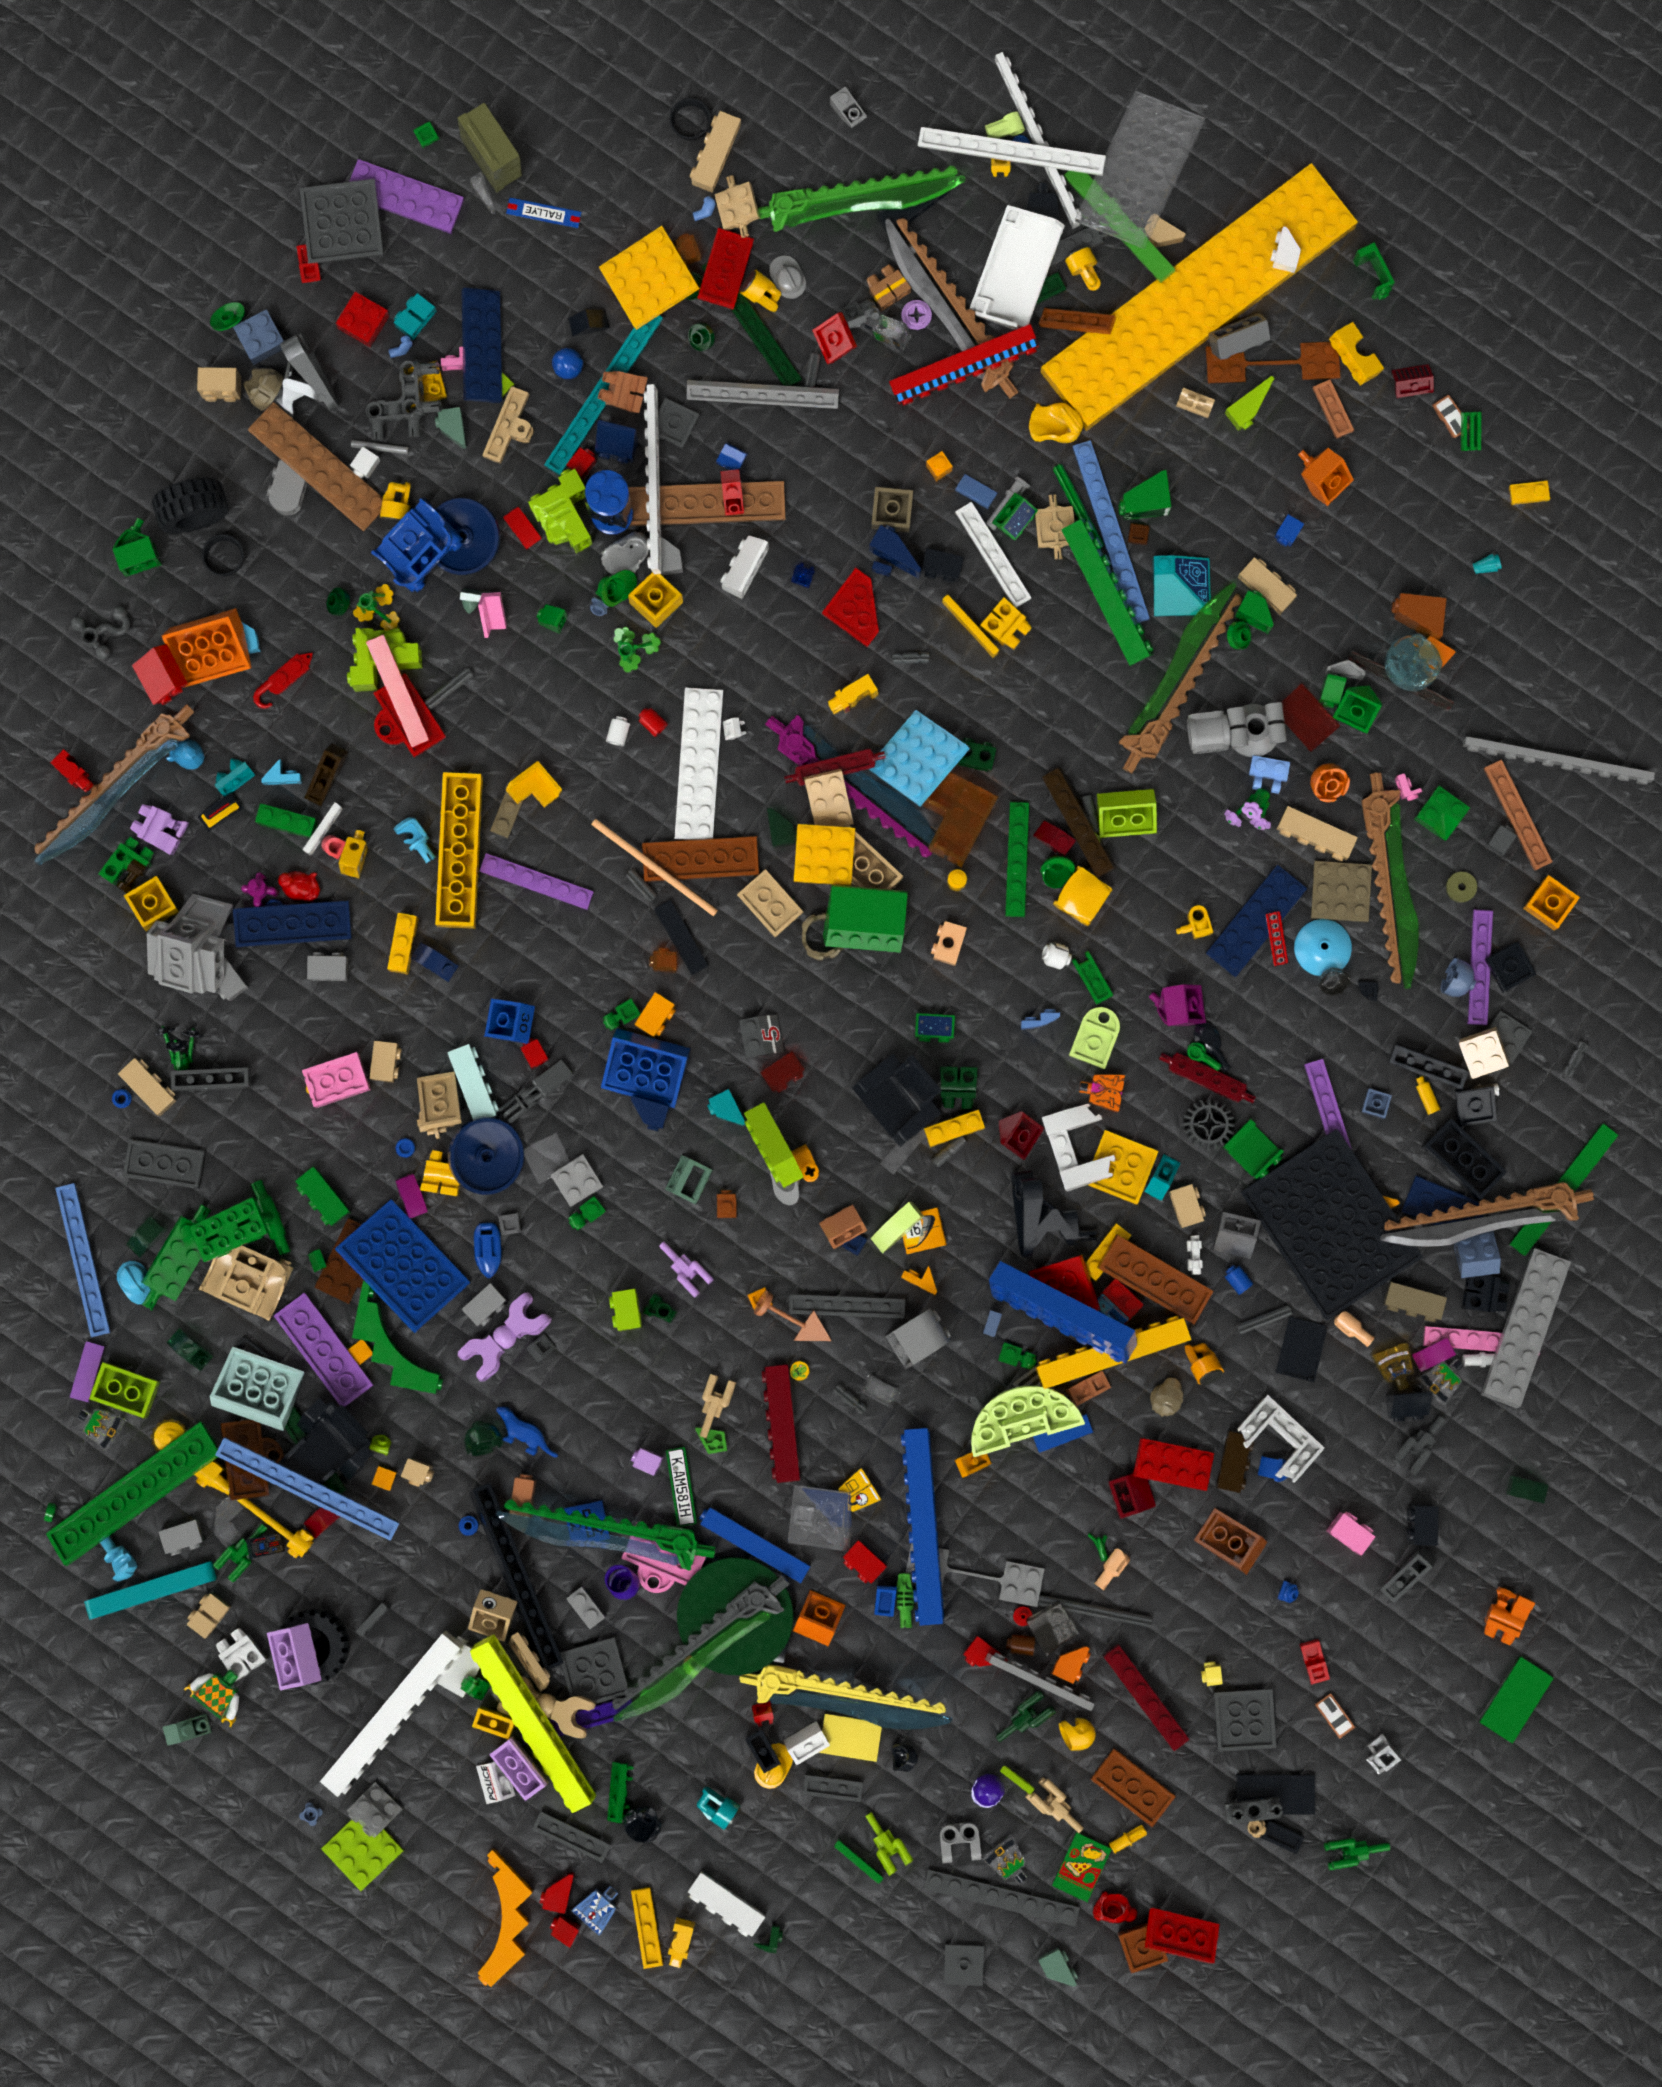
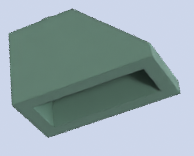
M460 407L442 409L441 412H438V416H435L436 428L440 427L442 434L461 448H467Z

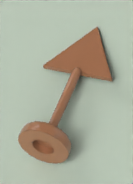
M766 1290L758 1300L754 1309L755 1315L762 1316L769 1309L802 1327L794 1341H832L814 1310L806 1322L803 1323L770 1305L773 1299L770 1291Z

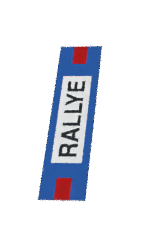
M509 198L506 212L509 215L578 228L581 212L515 198Z

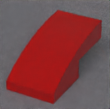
M306 244L296 246L302 284L321 281L319 263H308Z
M518 506L503 516L505 522L526 550L542 539Z
M1315 1639L1299 1644L1311 1685L1330 1680L1319 1640Z

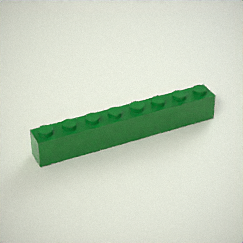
M1083 518L1061 529L1129 666L1152 656L1153 646L1149 640H1146L1143 634L1145 630L1142 624L1137 622L1134 608L1128 605L1126 601L1128 599L1127 594L1123 588L1120 589L1117 583L1119 578L1115 572L1111 571L1109 567L1111 565L1110 560L1106 554L1103 555L1100 549L1102 544L1097 537H1094L1092 533L1094 529L1090 521H1086Z

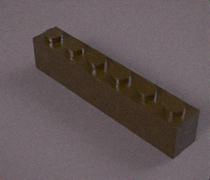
M1057 768L1044 775L1042 778L1096 876L1102 877L1115 870L1117 866L1099 834L1096 832L1063 769Z

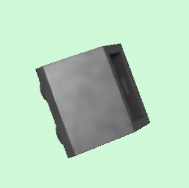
M1222 1212L1213 1250L1251 1259L1261 1221Z

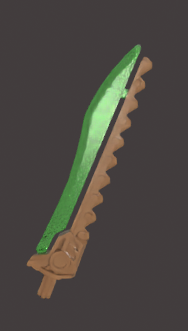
M1234 583L1209 600L1187 625L1163 680L1138 718L1128 729L1129 735L1123 736L1119 740V744L1131 752L1122 768L1126 772L1132 774L1142 758H1156L1170 733L1169 731L1172 730L1170 720L1180 714L1178 705L1187 702L1188 696H1186V691L1195 688L1193 678L1203 674L1201 664L1210 660L1211 654L1209 649L1218 646L1219 640L1216 638L1217 635L1226 632L1224 622L1234 618L1232 608L1241 604L1242 598L1240 595L1235 594L1221 617L1218 616L1236 588ZM1213 623H1215V627L1213 628L1212 632L1203 644L1202 648L1195 657L1194 661L1187 670L1186 674L1179 683L1178 687L1176 688L1175 692L1171 696L1170 700L1166 704L1158 719L1156 721L1146 723L1141 732L1137 735V732L1140 731V729L1147 720L1153 719L1157 716L1158 712L1167 700L1168 696L1175 687L1176 683L1183 674L1184 670L1191 661L1200 644L1204 640L1208 631L1212 627Z
M1381 772L1370 774L1372 793L1367 798L1361 800L1366 834L1369 839H1373L1369 851L1376 856L1372 868L1374 871H1378L1374 883L1376 886L1381 887L1377 899L1384 905L1379 914L1382 919H1386L1382 931L1389 936L1385 948L1387 951H1391V956L1387 963L1390 967H1394L1390 977L1391 981L1396 984L1400 983L1401 973L1398 956L1400 954L1404 988L1409 989L1411 988L1417 962L1419 931L1418 918L1412 903L1404 869L1400 805L1396 803L1400 799V790L1384 791ZM1390 819H1391V826L1389 827V829H1388L1387 832H1386V838H1387V847H1388V855H1389V864H1390V872H1391V881H1392V890H1393V898H1394V907H1395V915H1396V924H1397V932H1398L1399 946H1397V939H1396L1394 913H1393L1392 896H1391L1390 879H1389L1388 862H1387V853H1386L1385 836H1384L1385 830H1386V829L1388 828V826L1390 825Z

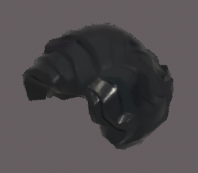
M642 1806L637 1809H630L623 1818L624 1831L637 1843L654 1841L660 1833L661 1822L653 1807Z

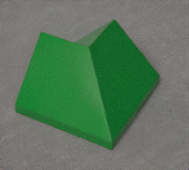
M1370 686L1348 687L1332 718L1367 734L1382 703Z

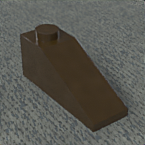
M333 743L324 750L304 797L305 799L319 806L323 805L349 753L348 751Z

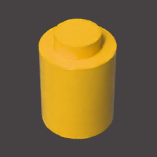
M958 869L951 871L947 879L949 888L953 891H960L965 887L967 882L966 874Z

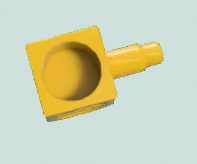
M1200 905L1192 907L1188 912L1189 924L1176 929L1177 934L1192 932L1193 939L1214 933L1206 908ZM1193 912H1201L1203 915L1202 920H1195Z

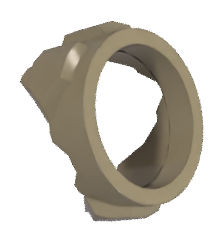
M253 368L251 379L245 381L243 385L250 402L256 408L263 411L277 396L282 386L283 375L269 368Z
M822 913V915L818 916L813 914L802 924V944L807 951V955L818 961H823L826 958H835L843 950V948L835 947L826 953L813 951L806 942L808 928L815 922L825 921L827 913Z

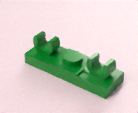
M612 1762L607 1821L622 1823L624 1809H630L629 1805L624 1804L627 1796L626 1780L631 1781L633 1777L627 1776L626 1773L628 1770H633L634 1767L625 1763Z

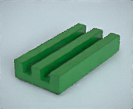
M1461 412V451L1481 450V412ZM1467 416H1469V447H1467ZM1474 416H1475V446H1474Z

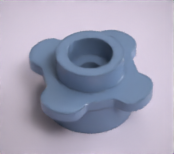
M592 598L591 612L597 616L607 614L609 606L605 605L602 599Z
M309 1802L305 1805V1810L300 1813L299 1817L301 1820L308 1822L310 1826H314L317 1824V1819L323 1814V1811L320 1808L317 1809L313 1806V1803Z

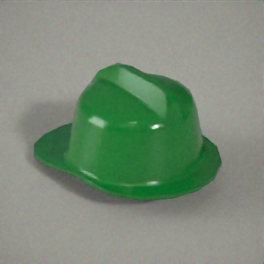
M622 570L612 576H606L600 580L595 593L603 600L605 605L613 607L629 598L628 595L637 585L636 576L630 570Z

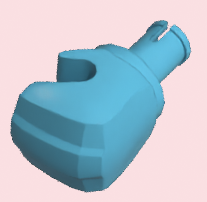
M406 818L394 827V831L398 835L405 833L413 835L412 839L404 840V844L411 845L409 847L410 851L417 850L426 864L430 862V858L431 860L436 858V855L426 844L429 839L428 834L416 818Z
M108 1536L100 1542L107 1553L104 1560L106 1563L112 1562V1567L116 1574L112 1579L120 1582L132 1577L138 1566L130 1552L124 1546L117 1547L111 1537Z

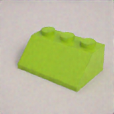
M1154 789L1097 794L1100 838L1157 833Z

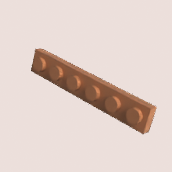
M1499 760L1485 767L1484 771L1533 870L1536 871L1552 863L1503 761Z

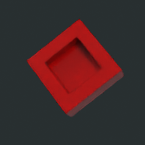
M770 1701L752 1705L754 1721L759 1727L762 1726V1721L769 1720V1724L773 1723L774 1716Z

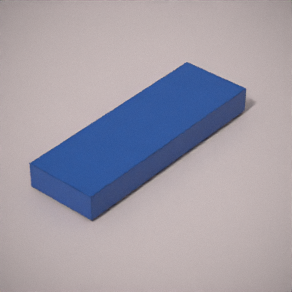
M1087 1414L1082 1415L1085 1422L1084 1425L1050 1435L1046 1432L1033 1436L1038 1452L1046 1451L1093 1433Z

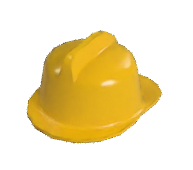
M780 1743L772 1744V1747L781 1764L763 1773L757 1763L754 1771L757 1783L767 1789L776 1788L784 1781L793 1762L786 1746Z

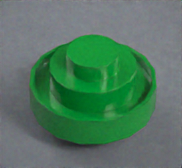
M1234 622L1228 628L1227 639L1233 649H1245L1251 641L1250 628L1245 622Z

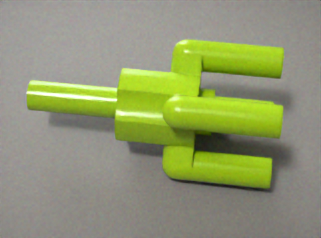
M872 1812L865 1816L877 1835L873 1839L879 1849L876 1855L887 1874L891 1876L897 1871L889 1858L896 1853L899 1854L905 1866L910 1864L913 1858L900 1838L895 1839L890 1830L884 1832Z

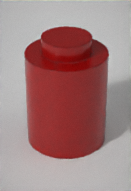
M645 708L639 714V722L654 737H657L668 725L653 708L649 710Z

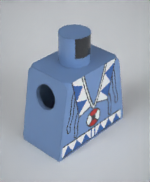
M609 1886L604 1893L596 1888L574 1906L572 1912L595 1933L600 1935L617 1908L612 1900L618 1895V1892L612 1886Z

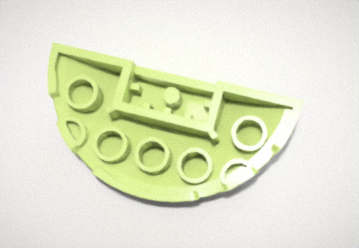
M1029 1385L1015 1387L994 1397L978 1414L971 1434L973 1457L1010 1447L1012 1442L1046 1432L1048 1435L1084 1425L1085 1422L1075 1404L1058 1391Z

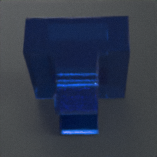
M800 563L795 567L791 582L809 588L815 572L814 567L811 566L808 569L803 567L804 563Z

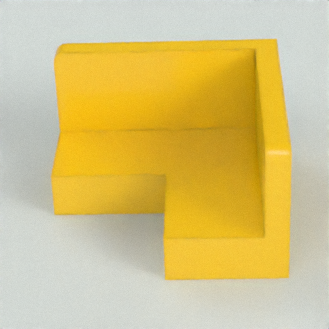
M538 761L510 781L506 788V792L517 804L533 794L544 808L557 799L562 791V788Z

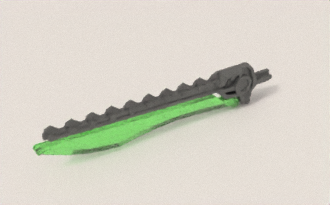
M782 1575L769 1587L754 1581L735 1597L731 1603L727 1604L726 1613H716L714 1615L713 1624H703L701 1634L689 1636L688 1645H677L675 1649L676 1655L665 1656L663 1666H652L650 1677H639L637 1681L638 1687H628L625 1691V1698H614L612 1704L616 1710L638 1693L641 1695L615 1715L613 1720L619 1721L631 1718L668 1702L680 1694L690 1681L719 1653L770 1619L771 1613L778 1614L783 1612L784 1608L781 1607V1603L776 1598V1595L790 1584L788 1580ZM761 1610L764 1611L763 1613L753 1618L751 1621L740 1620L738 1623H736L734 1626H732L730 1629H728L726 1632L720 1635L717 1639H715L713 1642H711L709 1645H707L705 1648L699 1651L696 1655H694L692 1658H690L688 1661H686L684 1664H682L680 1667L674 1670L671 1674H669L667 1677H665L663 1680H661L659 1683L653 1686L650 1690L646 1689L647 1686H649L656 1679H658L660 1676H662L664 1673H666L668 1670H670L672 1667L678 1664L681 1660H683L685 1657H687L689 1654H691L693 1651L699 1648L702 1644H704L706 1641H708L710 1638H712L714 1635H716L718 1632L724 1629L735 1619L750 1618L757 1612Z

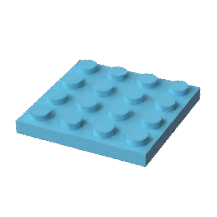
M915 710L880 751L885 752L886 759L875 761V767L870 768L869 771L921 807L970 748L922 713Z

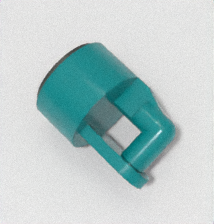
M704 1787L702 1790L703 1795L697 1802V1807L706 1818L723 1830H727L741 1810L740 1805L729 1797L724 1798L711 1788ZM710 1799L720 1805L717 1810L707 1804Z

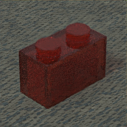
M791 1051L760 1072L773 1093L776 1091L780 1093L788 1088L786 1084L793 1080L795 1083L803 1078L804 1075L802 1073L805 1072V1069Z

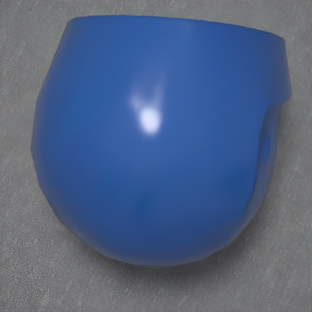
M563 348L553 356L552 366L556 375L566 380L574 379L583 369L584 361L579 353L572 348Z

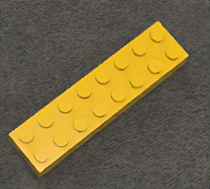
M443 772L435 921L437 927L476 929L483 789L482 774Z
M1174 1316L1166 1319V1324L1161 1325L1160 1322L1148 1325V1330L1136 1329L1137 1346L1128 1361L1190 1341L1191 1337L1184 1318L1179 1319V1316ZM1087 1346L1074 1350L1075 1354L1069 1356L1067 1352L1056 1356L1057 1360L1051 1362L1050 1359L1038 1362L1039 1366L1035 1368L1041 1387L1046 1389L1123 1362H1116L1110 1358V1355L1104 1352L1101 1354L1093 1348L1087 1349Z

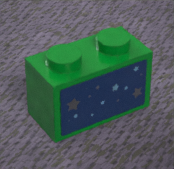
M1014 493L992 524L1006 536L1016 540L1028 523L1033 520L1038 510L1025 498Z
M916 1013L915 1038H919L920 1042H930V1039H938L939 1043H949L950 1040L954 1039L955 1015Z

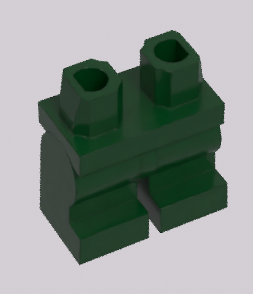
M940 1067L941 1098H943L944 1108H954V1098H962V1109H972L973 1099L976 1098L978 1068L960 1067V1078H957L958 1067Z

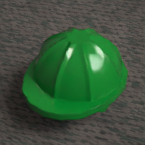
M1054 855L1047 858L1040 869L1044 883L1050 888L1063 887L1074 874L1075 864L1063 856Z

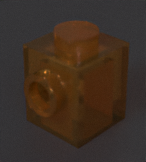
M684 234L679 236L678 240H675L676 249L686 265L701 260L693 234Z
M658 948V951L653 952V956L650 955L649 967H653V972L676 973L677 952H670L669 948Z

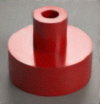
M1021 1606L1015 1609L1013 1619L1016 1624L1027 1626L1032 1621L1033 1615L1029 1608Z

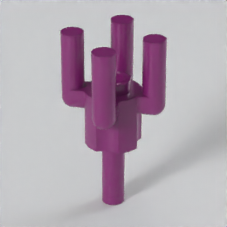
M258 872L256 879L250 880L248 885L241 886V890L245 894L251 895L254 898L253 904L255 907H264L262 899L267 894L273 897L279 895L278 890L267 886L265 883L267 878L261 872Z

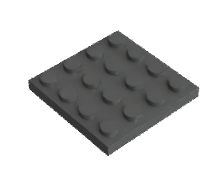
M375 179L300 188L309 264L384 255Z

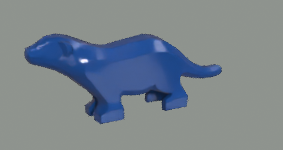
M497 1407L496 1411L502 1417L508 1432V1436L503 1438L504 1441L511 1444L514 1438H517L521 1442H526L530 1448H527L525 1452L533 1456L537 1454V1448L540 1446L547 1454L558 1457V1454L547 1446L544 1435L539 1427L520 1420L508 1407Z

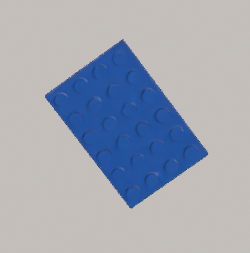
M392 1199L335 1248L342 1258L414 1333L471 1283Z

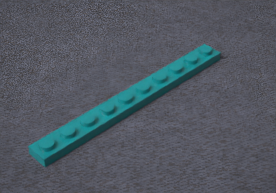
M657 316L637 330L633 328L605 372L620 371L628 373L663 321V317ZM602 377L544 464L546 468L559 476L566 469L567 463L577 452L607 406L604 401L598 399L600 389L608 390L610 383L603 382Z

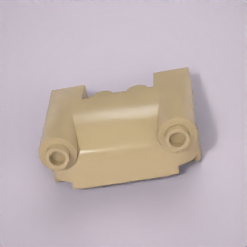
M242 1245L233 1249L231 1253L212 1260L199 1290L271 1321L294 1268L291 1267L292 1263L281 1258L279 1262Z

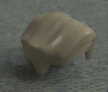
M1167 1378L1163 1384L1156 1386L1151 1392L1152 1410L1161 1417L1173 1415L1180 1409L1183 1403L1184 1394L1179 1380Z

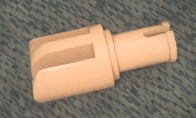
M1346 1311L1340 1313L1334 1319V1324L1348 1337L1355 1336L1366 1347L1375 1338L1362 1328V1322Z
M1115 1549L1103 1564V1569L1105 1570L1094 1584L1105 1590L1113 1577H1119L1129 1563L1130 1557L1122 1550Z

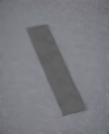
M938 1116L933 1122H931L925 1128L935 1125L941 1117ZM924 1129L902 1147L896 1144L880 1164L894 1175L925 1138Z

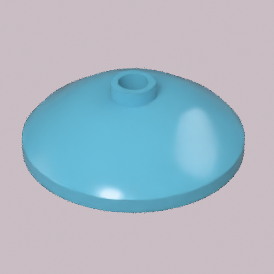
M1318 919L1306 924L1298 932L1294 943V953L1298 963L1305 971L1316 976L1336 974L1346 966L1352 952L1351 939L1347 931L1337 922L1328 919ZM1322 943H1326L1328 945V948L1326 950H1323L1321 948Z

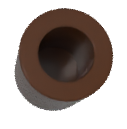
M1012 1634L1011 1638H1007L1006 1649L1010 1650V1654L1033 1656L1035 1637Z

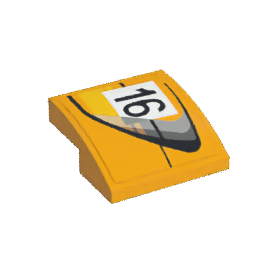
M938 1208L920 1211L924 1217L903 1236L907 1254L947 1245Z

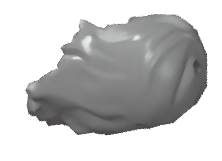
M634 531L602 551L603 556L601 557L605 570L611 573V576L622 570H630L635 573L650 552L647 547V536L644 533Z

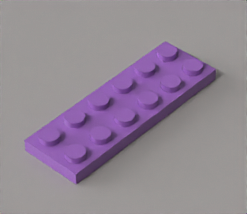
M357 160L349 182L375 179L380 209L441 231L452 233L463 205L464 197L368 162Z
M305 1292L274 1315L275 1319L339 1405L346 1407L374 1386Z

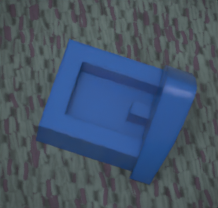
M1262 1456L1258 1475L1281 1482L1288 1477L1282 1476V1478H1279L1275 1475L1286 1461L1282 1458L1277 1460Z

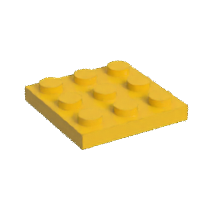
M798 824L794 882L851 886L855 828Z
M1104 1130L1093 1161L1114 1155L1115 1162L1110 1161L1108 1172L1113 1173V1176L1091 1183L1088 1186L1138 1205L1159 1151Z

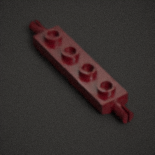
M870 749L798 766L795 767V774L784 776V779L792 778L785 780V783L797 781L802 786L805 785L804 777L841 769L842 774L846 775L874 768L875 761L886 759L885 752L873 754Z
M1163 1052L1160 1055L1159 1060L1169 1064L1168 1071L1236 1103L1244 1099L1253 1104L1256 1096L1246 1092V1084L1178 1052L1173 1057Z

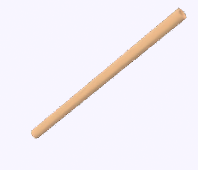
M597 819L593 821L592 826L709 914L715 916L718 911L716 908Z

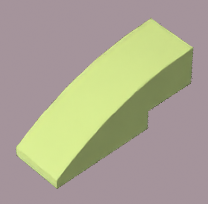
M908 1202L871 1237V1240L884 1253L908 1233L924 1215L913 1202Z

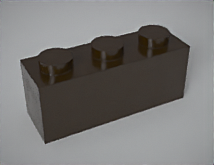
M1227 1432L1216 1488L1240 1493L1241 1489H1245L1246 1478H1244L1245 1470H1249L1250 1459H1248V1454L1253 1451L1254 1441L1248 1448H1245L1243 1443L1246 1441L1243 1434Z

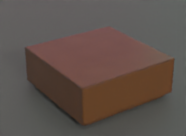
M1131 523L1128 543L1147 545L1149 526Z

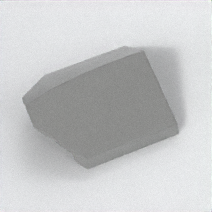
M1345 660L1328 666L1324 675L1331 674L1362 680L1365 676V671L1352 661Z

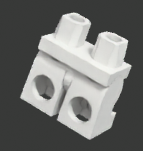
M241 1628L231 1633V1636L236 1641L232 1646L229 1645L226 1639L216 1644L220 1653L218 1656L227 1670L231 1669L238 1674L239 1677L235 1682L241 1680L252 1672L253 1669H256L268 1660L250 1635H246Z

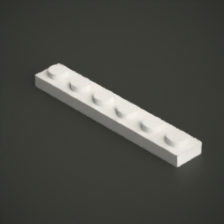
M970 502L955 511V514L1012 605L1017 608L1029 601L1031 596L973 503Z

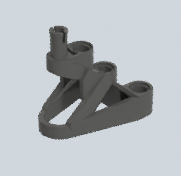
M300 332L281 342L280 346L288 360L285 378L282 382L283 387L280 388L273 402L294 420L295 400L304 395L324 402L329 410L338 407V399L304 333ZM294 368L302 378L292 375Z

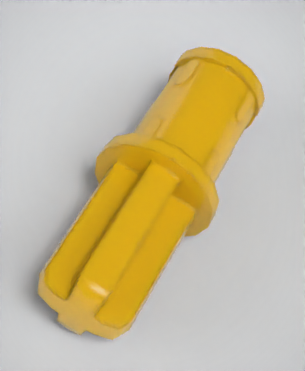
M1140 1825L1128 1833L1124 1832V1835L1110 1842L1109 1845L1116 1854L1125 1847L1132 1846V1843L1146 1836L1147 1832Z

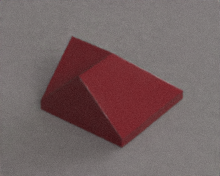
M1020 1111L999 1120L1000 1142L1019 1158L1025 1160L1043 1132L1044 1127Z

